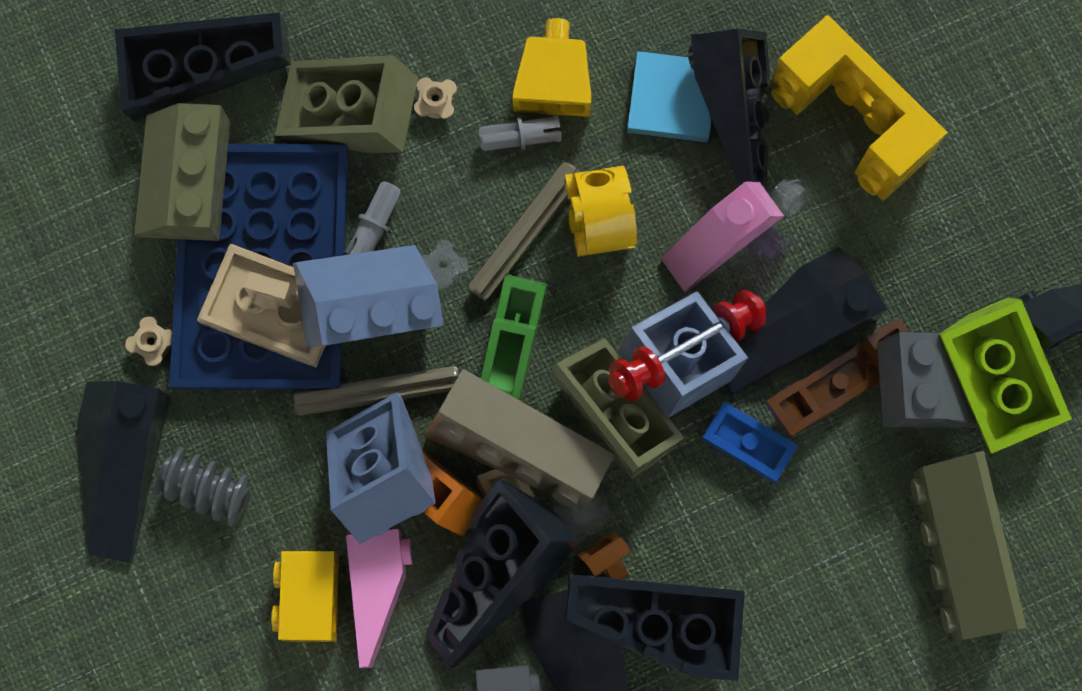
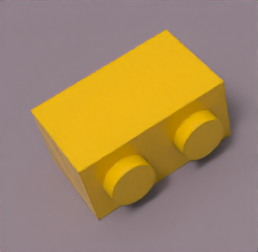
M282 551L281 562H275L273 583L275 588H280V604L274 605L272 609V631L278 632V640L287 642H337L339 555L334 551Z

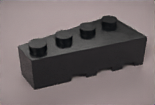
M280 13L114 29L121 111L133 121L175 104L189 102L291 65L288 28Z

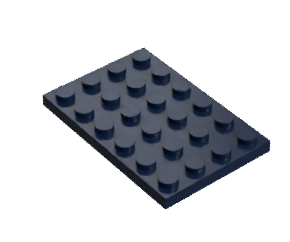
M228 144L219 241L177 239L169 386L171 389L301 391L341 387L343 343L326 345L315 368L200 324L197 318L230 244L293 267L295 262L346 255L349 149L347 145Z

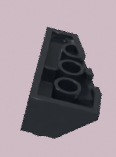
M498 479L474 510L469 522V526L472 527L465 548L458 550L454 561L458 566L449 588L443 589L425 635L449 668L456 667L554 575L580 543V540L554 510L505 480Z

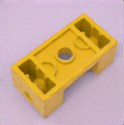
M826 15L779 57L769 88L772 90L771 94L774 100L782 108H790L798 115L829 86L833 85L839 99L848 106L853 105L864 116V121L870 130L881 135L869 146L854 173L858 176L860 186L872 196L877 195L884 201L931 158L948 132L829 15Z

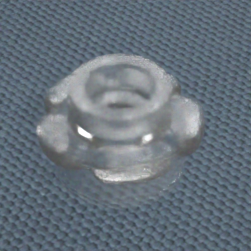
M798 178L790 181L782 180L771 194V199L787 217L794 216L804 205L808 197V190L801 186L802 181Z

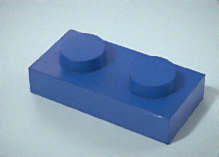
M725 401L701 439L774 484L798 447L794 442Z

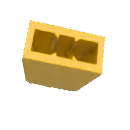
M560 18L548 19L545 26V37L527 38L513 90V112L590 117L591 88L586 44L583 40L569 39V21Z

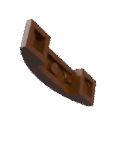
M899 317L868 336L854 348L803 380H798L765 402V405L788 438L820 421L880 382L877 343L896 333L909 332Z

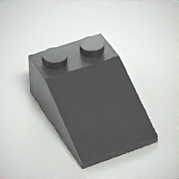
M899 332L877 343L883 427L978 428L941 341L940 333Z

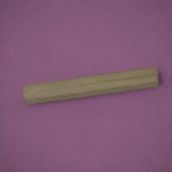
M566 162L560 165L469 284V290L476 297L484 301L490 299L503 282L505 276L509 274L567 198L564 175L579 173L576 167Z
M451 366L341 384L340 388L301 390L294 393V408L297 415L302 416L377 404L396 392L403 399L445 393L451 390L459 376V371L457 367Z

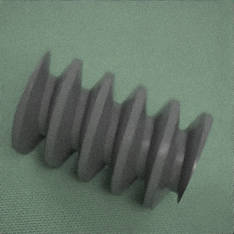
M180 447L173 456L167 458L154 482L153 495H158L164 491L165 499L170 502L180 497V505L182 507L190 508L195 504V510L200 515H205L211 510V517L216 522L222 521L227 516L228 526L230 528L235 527L241 519L250 498V489L247 488L248 475L242 474L234 483L231 481V467H227L218 476L216 475V461L212 460L205 469H201V455L195 454L187 463L184 461L186 448Z

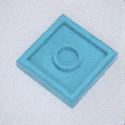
M637 51L627 133L708 143L711 115L696 82L694 70L690 67L688 57Z

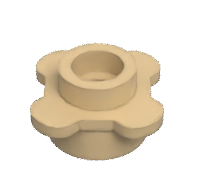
M425 77L417 82L419 98L414 104V110L417 115L448 119L454 114L452 96L457 92V87L452 80L447 79L443 82H434L430 78ZM438 95L439 100L433 101L431 99L432 96Z
M145 317L140 321V328L135 335L127 338L126 349L130 353H138L143 356L149 366H157L162 362L172 346V330H164L157 325L155 318ZM154 338V344L148 345V339Z

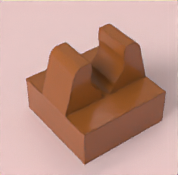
M613 531L577 555L585 568L594 576L603 571L608 578L625 579L630 576L620 559L631 551L623 539Z

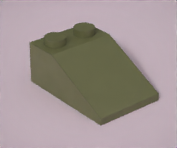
M394 55L291 61L275 136L281 140L307 144L347 145L351 151L364 153L403 152L418 76Z

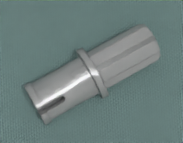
M555 115L553 117L522 121L521 117H518L516 122L483 126L479 128L478 132L480 147L483 151L519 146L521 150H525L526 145L555 141L561 142V131L543 132L544 129L560 127L559 117Z
M388 182L380 183L366 214H359L358 216L360 222L345 250V254L350 255L375 250L383 233L389 231V227L385 224L400 195L399 188Z

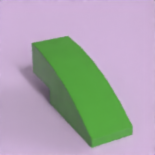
M507 275L504 278L496 318L493 321L481 379L520 401L548 284Z

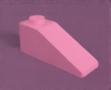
M745 181L710 209L661 260L683 291L687 292L783 218L784 215L760 182Z
M399 529L388 530L384 534L374 536L361 544L353 535H346L359 668L373 667L406 578L405 565L413 564L410 539H402V533Z

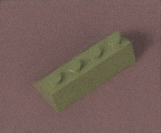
M984 451L927 465L915 471V479L911 480V492L915 504H921L925 521L921 522L920 530L924 545L931 547L935 564L930 566V573L935 589L942 592L945 607L940 609V616L945 632L947 634L951 633L953 641L1027 628Z

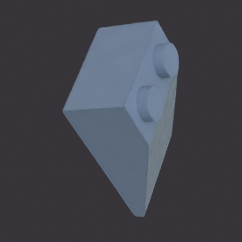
M398 392L326 431L331 511L359 544L374 536L384 534L394 525L411 516L421 514L429 506L435 504L432 476L403 398Z

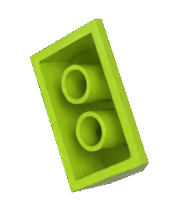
M1005 298L968 314L939 334L989 453L993 454L1072 419L1021 299Z

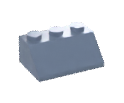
M415 245L293 263L307 348L444 326L437 283Z

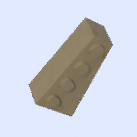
M462 369L424 436L553 496L560 504L569 508L577 507L583 509L593 499L615 454L465 369Z

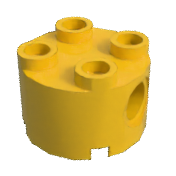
M617 166L564 175L567 198L571 199V208L567 209L570 231L574 233L577 256L635 248L637 245L634 204L630 203L628 194L632 192L625 167Z

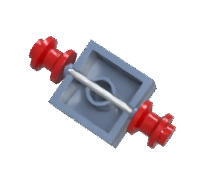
M742 290L734 295L733 305L723 301L716 304L711 310L701 295L695 292L631 327L618 350L623 359H617L610 365V374L608 376L610 387L617 396L624 397L628 401H635L642 396L644 386L666 417L673 416L734 379L748 359L737 342L744 338L745 328L757 331L766 323V306L763 300L748 290Z

